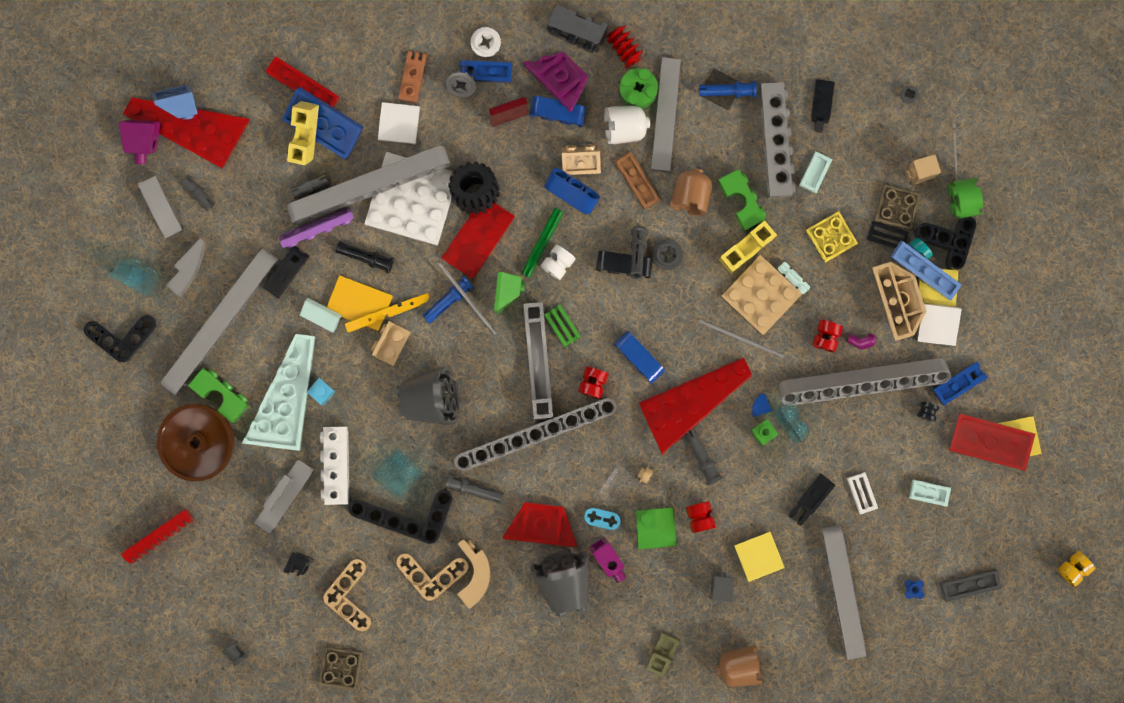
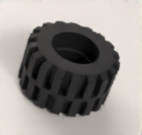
M468 162L466 166H459L458 171L454 170V176H450L448 187L455 205L462 212L466 211L467 214L473 212L474 215H478L481 211L485 213L487 208L491 209L493 203H497L496 197L500 195V188L489 166L486 167L484 163L479 165L478 162L473 164ZM474 184H483L476 192H466Z

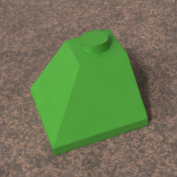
M498 272L494 305L495 314H500L520 298V293H524L525 282H522L521 276Z
M674 508L635 511L638 549L677 546Z

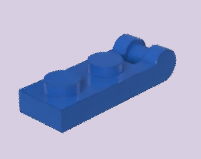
M459 61L461 73H468V68H474L473 74H468L473 76L474 81L511 83L512 63Z
M978 361L953 376L948 382L933 389L942 406L988 378L979 368L980 364ZM971 372L977 377L974 380L970 376Z

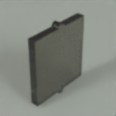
M713 68L708 80H705V85L735 84L737 80ZM735 95L701 96L728 111L734 99H737Z

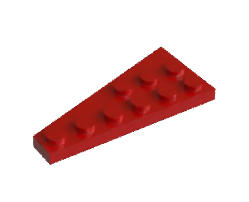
M133 97L122 113L132 120L160 121L159 135L222 169L250 122L249 118L197 109L198 114L194 115L193 118L183 120V118H177L158 107L154 101Z
M744 358L639 403L662 455L673 444H676L682 436L707 417L715 407L723 403L732 392L736 391L752 377V373Z

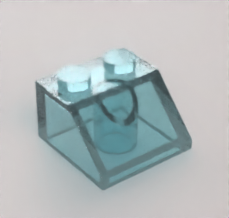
M123 257L109 271L108 275L149 297L160 278L156 275L157 271L149 266L146 268L139 266L140 262L132 257L129 260Z
M396 447L373 473L372 477L398 501H401L425 474V471Z

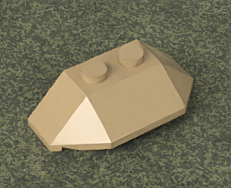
M892 262L872 267L877 289L894 340L897 341L914 336L926 314L915 275Z

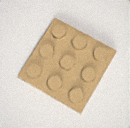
M760 255L721 297L763 336L802 293Z

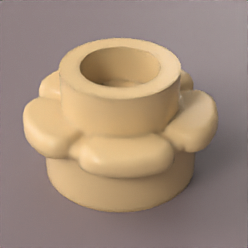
M650 466L642 467L638 474L640 483L647 484L649 482V478L654 470L649 468Z

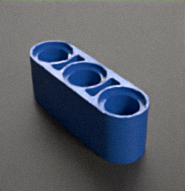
M533 96L529 115L531 117L539 116L541 119L548 121L557 120L562 124H575L578 127H583L587 108L575 104L573 110L569 112L558 100Z
M558 168L552 170L544 184L548 191L585 214H591L600 199L597 192Z
M626 331L614 343L615 347L622 351V354L635 365V368L648 379L649 383L652 384L665 372L660 363L629 331Z

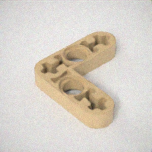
M402 554L396 561L401 572L422 597L428 601L434 600L461 578L469 568L468 562L465 559L457 558L431 579L410 554ZM402 557H404L405 559L410 558L409 565L411 567H413L414 564L417 566V568L412 570L409 575L406 573V571H408L409 568L407 566L402 567L400 565L402 563ZM457 561L459 563L464 562L463 568L465 570L463 572L458 570L455 573L458 577L454 579L453 574L447 569L451 567V570H454ZM416 571L423 574V580L419 583L415 582L412 578ZM445 573L451 577V581L447 585H443L440 582V576ZM436 580L437 584L443 589L439 591V588L434 591V597L431 595L427 597L425 594L427 592L426 588L434 587L433 581Z
M355 559L349 563L325 592L324 602L356 630L366 631L371 626V618L345 597L366 571V563L361 559ZM354 563H361L362 572L357 571L353 575L357 577L355 580L351 575L346 574L348 570L350 573L354 570ZM343 577H347L351 581L348 588H343L340 585V580ZM336 585L339 590L344 592V594L341 595V593L339 592L336 596L337 602L332 601L330 603L328 601V594H334L336 592V589H334V586ZM346 604L351 605L353 608V613L349 616L344 615L342 612V608ZM356 611L360 613L357 615L360 619H367L365 622L367 624L366 627L362 626L360 628L358 626L359 621L354 619L352 622L350 618L355 616Z

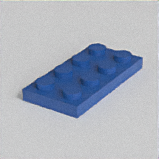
M298 87L282 120L291 125L292 107L300 101L319 105L315 141L345 160L348 159L364 126L303 88Z

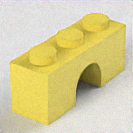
M300 101L292 107L291 125L296 126L293 140L289 143L288 162L306 165L313 160L319 105Z
M763 221L743 240L719 258V261L732 274L777 235L766 221Z

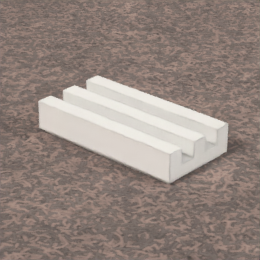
M863 472L847 478L859 515L878 509L866 473ZM861 477L863 478L869 498L871 500V507H869L863 488L861 486L859 478ZM852 480L856 481L857 487L859 489L863 504L865 506V509L863 510Z

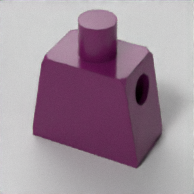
M120 121L119 129L124 152L135 154V164H146V154L154 153L157 150L160 121Z
M605 537L588 547L608 578L612 576L616 583L626 578L622 571L625 566ZM613 561L615 564L609 568L608 563Z

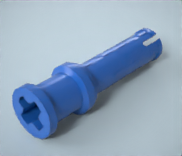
M737 81L735 84H699V97L735 95L737 98L741 96H753V98H756L757 95L756 81L752 83Z
M463 275L458 285L465 293L469 290H474L475 288ZM451 286L449 292L422 316L431 324L453 303L461 301L463 296L455 286Z

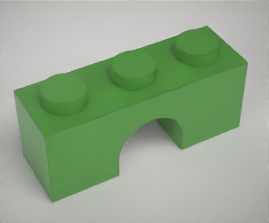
M738 169L718 180L717 183L726 199L736 195L744 200V209L735 214L743 232L765 221L766 213L762 206L759 207L756 203L757 196L753 189H749L747 185L748 179L744 172L741 173Z
M202 368L188 386L204 399L212 392L219 391L223 396V404L217 411L232 423H236L248 409L249 405L246 403L248 399L241 393L236 395L231 391L233 387L226 381L222 383L218 380L217 377L219 375L211 368L209 370Z

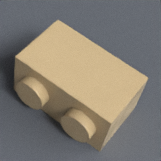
M935 154L913 161L907 167V171H905L908 182H912V185L934 179L941 173Z

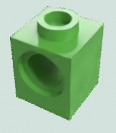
M768 419L750 430L760 446L765 445L779 435Z

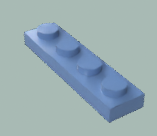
M903 241L899 242L890 256L950 301L962 286V284Z

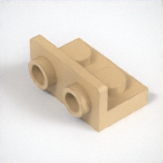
M586 144L584 147L567 145L565 148H561L562 169L569 175L601 173L599 146Z
M391 321L388 324L384 323L379 333L382 335L379 342L375 341L371 348V351H373L372 356L394 366L411 332Z

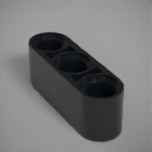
M598 251L596 271L601 272V270L608 271L607 273H625L627 276H631L632 255ZM643 257L642 275L645 278H651L653 259Z

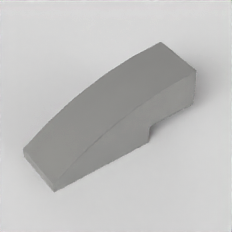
M154 176L139 183L140 190L165 239L183 231L159 179Z
M201 238L174 265L179 272L167 286L179 297L189 288L201 266L206 242Z

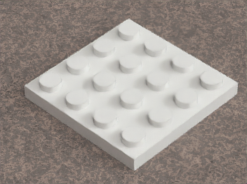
M386 152L382 167L403 160L406 157ZM442 169L374 195L365 225L438 246L452 200L448 183H450V176H454V171Z

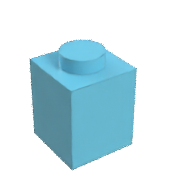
M321 378L307 391L322 406L336 392Z

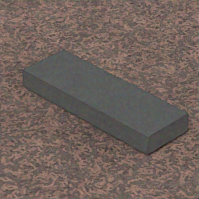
M997 569L940 583L945 602L1002 588Z

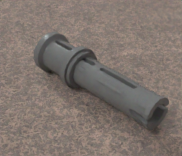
M635 226L631 230L633 240L630 242V247L633 252L630 277L635 280H639L643 276L644 251L647 248L646 237L648 236V230L643 226Z
M695 428L691 430L693 437H691L689 431L685 436L700 463L699 470L704 473L708 481L706 484L709 486L723 477L718 474L715 468V461L710 460Z
M449 473L444 488L445 490L458 491L461 495L466 493L501 504L504 492L469 482L468 478L461 479L455 477L452 473Z

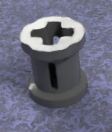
M237 641L222 651L234 662V666H237L248 657L239 648Z

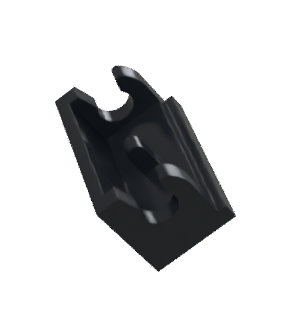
M297 551L292 552L283 572L289 574L299 570L297 576L304 575L314 559Z

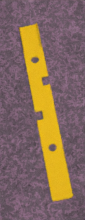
M426 293L401 302L402 306L400 307L396 304L345 323L347 332H352L385 319L384 315L388 314L391 317L426 303L430 296Z

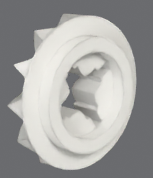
M482 27L473 33L471 47L478 56L486 58L494 56L499 51L501 39L497 31L489 27ZM482 36L486 40H491L489 42L490 49H488V47H486L485 45H481V43H483Z

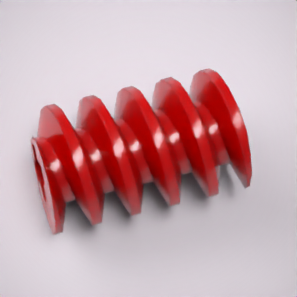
M623 25L611 31L606 38L609 37L607 40L609 44L614 43L612 49L617 50V56H622L620 61L626 62L624 67L628 69L643 59V57H640L643 50L636 51L639 44H631L634 41V37L627 38L630 31L624 33L623 30L626 28V25Z

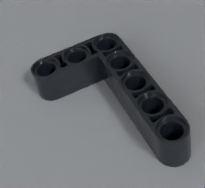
M447 490L438 491L425 523L360 500L351 502L348 510L351 516L432 544L437 542L441 535L453 496ZM442 493H446L449 496V501L446 504L439 502V496ZM357 503L363 506L361 514H355L353 511V507ZM374 510H378L381 513V518L378 521H374L371 517V513ZM435 511L442 513L443 518L440 522H435L432 519ZM393 516H396L400 521L399 525L395 528L389 524V520ZM410 523H415L418 527L415 534H410L407 530ZM430 529L436 533V537L432 541L428 540L425 536L426 532Z

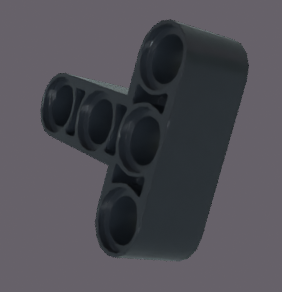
M972 217L962 218L957 222L954 231L930 223H922L915 229L914 236L926 244L948 250L945 259L946 268L948 270H959L965 265L975 233L976 221ZM962 222H967L970 225V229L964 230ZM921 228H925L928 231L927 237H923L920 234ZM939 234L946 236L945 243L939 241ZM958 239L964 242L963 249L957 246L956 242ZM952 257L958 259V267L951 264Z

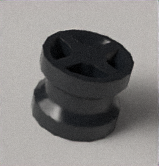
M921 402V410L918 412L917 417L936 422L935 414L939 410V406Z

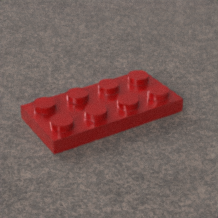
M494 203L492 204L493 207L491 209L487 208L485 213H482V211L478 215H474L473 212L471 213L441 258L472 280L515 218L513 214Z
M959 413L949 451L1026 471L1035 433Z

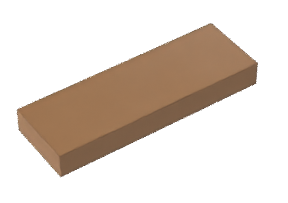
M631 152L615 161V164L644 210L661 200Z

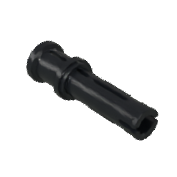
M341 241L338 242L336 247V253L369 264L370 268L376 267L385 270L388 274L394 263V257L388 258L379 255L377 251L371 253Z

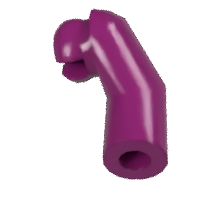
M869 333L866 337L858 338L850 334L846 342L860 350H864L875 345L876 336Z

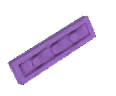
M347 207L279 235L280 243L283 248H290L297 245L301 240L314 238L318 233L330 232L335 226L346 225L354 219L350 207Z

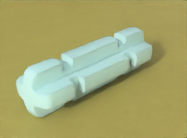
M783 262L778 267V271L782 275L785 274V278L794 287L797 286L802 294H805L810 289V285L806 281L803 282V278L794 269L791 270V266L787 262Z

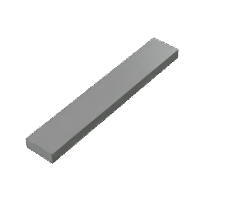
M662 57L651 170L670 172L681 59Z

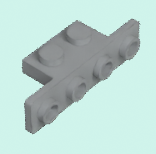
M297 460L288 475L280 476L274 484L276 487L272 493L269 492L263 499L265 503L263 505L264 509L255 521V524L266 532L271 533L314 470L301 460Z

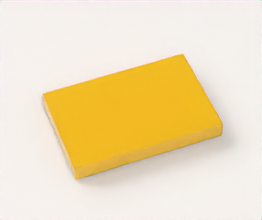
M339 275L327 308L342 315V318L353 321L388 308L393 295ZM384 319L366 327L380 331Z

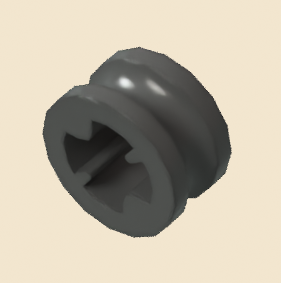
M911 85L904 87L900 93L901 100L907 104L913 103L918 98V90ZM906 90H909V92L914 93V95L912 96L913 99L905 97L904 94L907 93Z

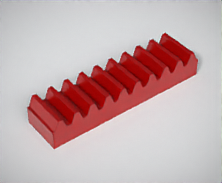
M276 56L265 71L267 75L294 92L298 87H301L333 108L340 99L338 95Z
M188 509L183 510L121 553V556L130 564L135 563V558H142L141 553L143 555L148 554V549L154 550V545H161V540L167 541V536L173 537V531L180 532V527L186 528V522L193 523L192 514Z

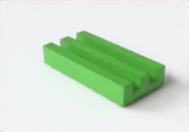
M561 305L544 314L564 347L581 337ZM557 311L561 312L562 316L564 317L569 327L575 334L573 338L568 332L563 322L561 321L558 314L556 313ZM552 314L568 337V341L564 340L550 317Z

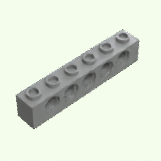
M784 82L763 83L760 85L759 90L768 199L791 198L796 191L795 181H792L791 174H794L793 162L790 163V155H792L793 149L792 144H789L788 136H791V126L787 125L790 111L789 106H786L785 99H788V89L784 88ZM773 99L777 100L780 106L772 107L770 101ZM777 118L781 121V125L774 126L771 120ZM780 137L783 143L776 145L773 142V138ZM777 155L782 156L784 163H776L774 157ZM776 175H784L785 182H778L776 180Z

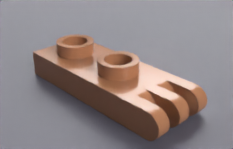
M409 50L398 99L417 103L428 54L423 53L422 60H419L420 52L416 51L415 58H411L413 51Z

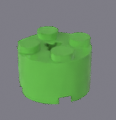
M636 68L628 71L621 78L619 96L621 101L626 106L633 105L639 106L642 109L648 108L654 102L657 95V80L647 69ZM636 86L642 88L640 93L638 92V90H635Z
M976 177L952 181L951 184L947 185L948 196L952 198V203L949 204L951 215L955 214L958 219L982 215L983 213L979 211V209L983 208V197L981 188L976 187L975 182H978Z

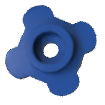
M907 580L905 582V597L907 599L914 597L922 599L924 597L922 592L924 583L922 580H917L916 582Z

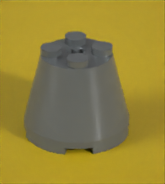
M439 367L406 380L397 386V396L400 397L399 415L413 421L441 425L455 424L457 422L455 412L459 410L457 382H453L450 376L452 370L449 367ZM442 395H451V398H442Z
M571 550L556 552L542 557L543 561L541 563L531 565L530 569L533 579L551 611L555 612L557 616H565L568 612L575 610L579 612L587 608L586 604L589 602V559L586 552L580 551L579 554L571 553Z

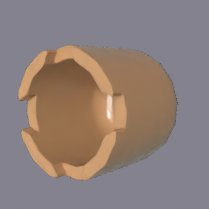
M693 168L692 171L682 172L678 176L670 207L678 212L680 208L689 210L688 214L694 216H704V214H707L712 190L711 179L703 174V170Z
M757 645L728 650L721 655L720 664L716 665L717 676L722 677L725 685L729 687L762 685V680L758 679L759 676H762L759 657L757 654H754V652L758 651Z

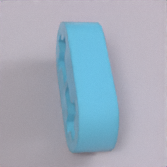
M590 508L584 514L585 521L592 526L614 530L620 525L619 516L612 512ZM595 511L596 515L602 518L601 521L594 520V522H590V518L587 515ZM611 516H615L614 520L617 521V524H613L612 527H609L608 522L603 521L604 518L609 519Z

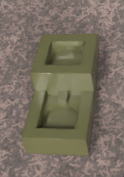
M662 631L646 670L664 677L680 639Z

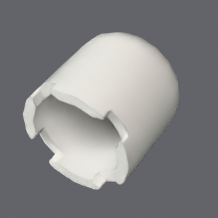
M633 105L605 108L604 121L608 122L609 130H605L608 144L637 142L645 137L647 128H650V119L646 117L642 108Z

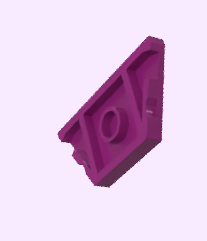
M564 52L540 57L541 60L534 62L525 61L523 63L525 68L571 112L588 80L587 74Z

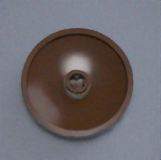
M189 404L173 410L163 420L157 435V449L162 463L172 474L187 481H203L218 475L230 462L234 451V434L228 420L219 411L204 404Z

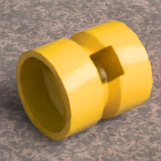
M1076 551L1070 557V562L1065 561L1057 570L1071 586L1076 587L1083 581V576L1090 575L1095 570V567L1082 552Z

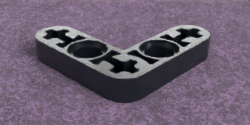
M149 315L142 316L121 341L95 321H90L84 326V333L115 360L125 363L133 357L155 330L156 320ZM150 319L152 326L150 328L146 327L143 330L146 333L145 335L136 330L138 327L142 329L144 327L143 321ZM90 326H97L96 331L102 334L100 338L94 333L89 334L91 331L89 329ZM138 334L140 336L139 343L132 344L130 341L131 335ZM106 337H111L113 339L112 346L105 347L103 340ZM116 346L123 351L126 349L127 351L125 353L127 357L119 358L120 353H118L116 350H114L112 353L111 350H113Z

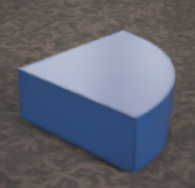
M765 393L758 396L753 403V418L771 411Z

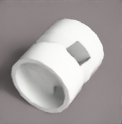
M556 244L550 252L551 256L546 257L540 267L547 273L551 272L550 275L560 281L566 273L565 268H570L576 258Z

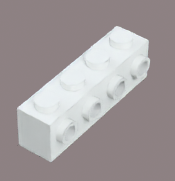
M323 427V432H320V442L324 443V451L320 452V460L324 462V470H321V482H324V489L321 490V501H324V505L350 504L348 427Z

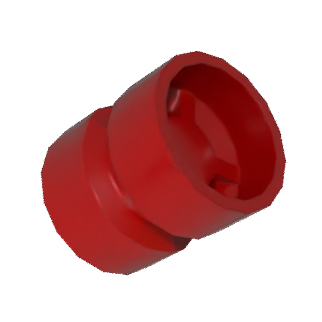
M819 320L817 327L819 333L814 336L812 346L827 352L836 353L839 343L837 338L841 337L843 326L831 321ZM824 335L831 337L830 340L824 339Z
M586 366L582 376L584 381L580 383L578 393L586 396L588 394L593 398L601 400L604 391L602 385L606 384L609 373ZM592 378L596 379V384L591 383Z
M710 501L686 507L687 515L692 519L690 522L692 533L716 528L714 517L710 516L712 512Z

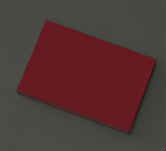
M526 97L490 108L489 115L492 127L527 116L528 103Z

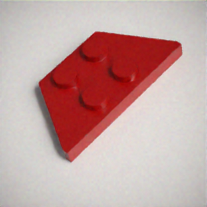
M525 502L503 535V539L577 547L564 507Z

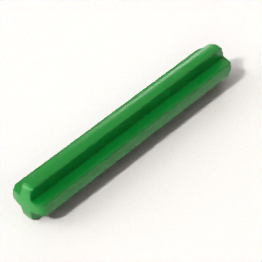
M553 209L521 271L523 276L531 277L563 215V211L560 209Z

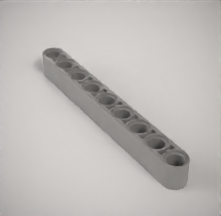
M437 146L288 204L287 209L292 224H302L450 166L445 147Z
M264 248L259 251L163 378L161 385L175 396L180 394V389L187 385L192 378V373L197 371L202 365L204 357L211 353L215 347L214 344L217 340L220 341L226 333V328L229 324L232 325L238 317V312L241 309L243 310L248 304L250 296L257 292L261 286L260 283L263 279L266 280L272 272V267L275 263L278 264V258Z
M942 358L785 380L779 384L778 389L782 403L791 406L943 384L951 379V373L946 361Z
M609 398L602 399L471 449L456 456L455 466L461 471H467L601 420L615 412L616 403ZM605 402H609L613 406L612 411L609 413L602 410V404ZM592 409L595 412V417L590 420L586 419L584 411ZM574 416L577 419L576 425L568 426L566 418ZM550 423L558 424V432H549L548 425ZM536 429L541 432L540 439H531L530 432ZM516 436L523 439V444L520 447H515L512 444V439ZM497 443H502L505 446V451L502 454H497L494 451V446ZM479 450H484L487 453V457L483 461H479L476 458V453ZM461 457H466L469 460V464L465 468H461L458 465V460Z

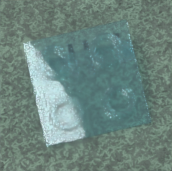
M785 405L776 411L778 414L776 416L780 422L786 421L783 426L787 424L790 426L786 431L792 429L788 434L793 441L797 443L802 442L810 435L807 424L804 421H800L797 416L799 415L798 411L793 405Z

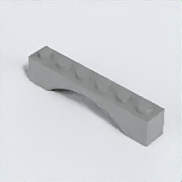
M543 302L524 304L533 416L534 420L553 419Z

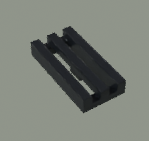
M872 221L866 240L896 248L898 244L873 237L872 235L875 234L906 243L909 232ZM878 227L904 236L902 239L876 231L874 228Z

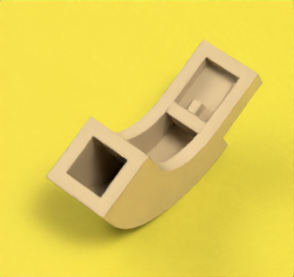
M463 539L458 545L472 562L474 574L469 585L457 595L470 609L484 596L489 586L491 571L488 558L483 549L476 554L474 550L477 548L471 540L466 541Z

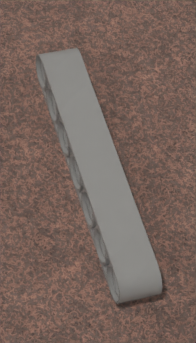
M841 525L821 528V533L824 536V551L827 552L828 559H826L828 571L831 572L832 577L830 578L831 587L835 593V608L838 609L839 616H837L839 629H842L843 634L841 635L842 644L846 650L845 658L846 660L866 657Z

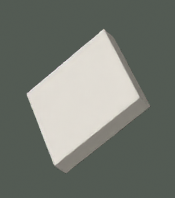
M382 102L378 141L416 145L420 106Z
M924 303L926 314L919 325L917 341L956 346L961 307Z

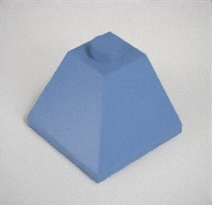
M189 84L151 93L155 105L177 118L187 120L198 114Z

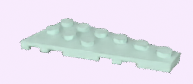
M295 334L242 444L300 451L315 336Z

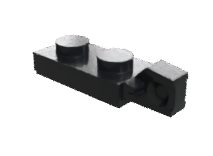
M820 79L815 81L811 110V121L816 122L815 132L821 133L824 123H829L835 86L834 81Z

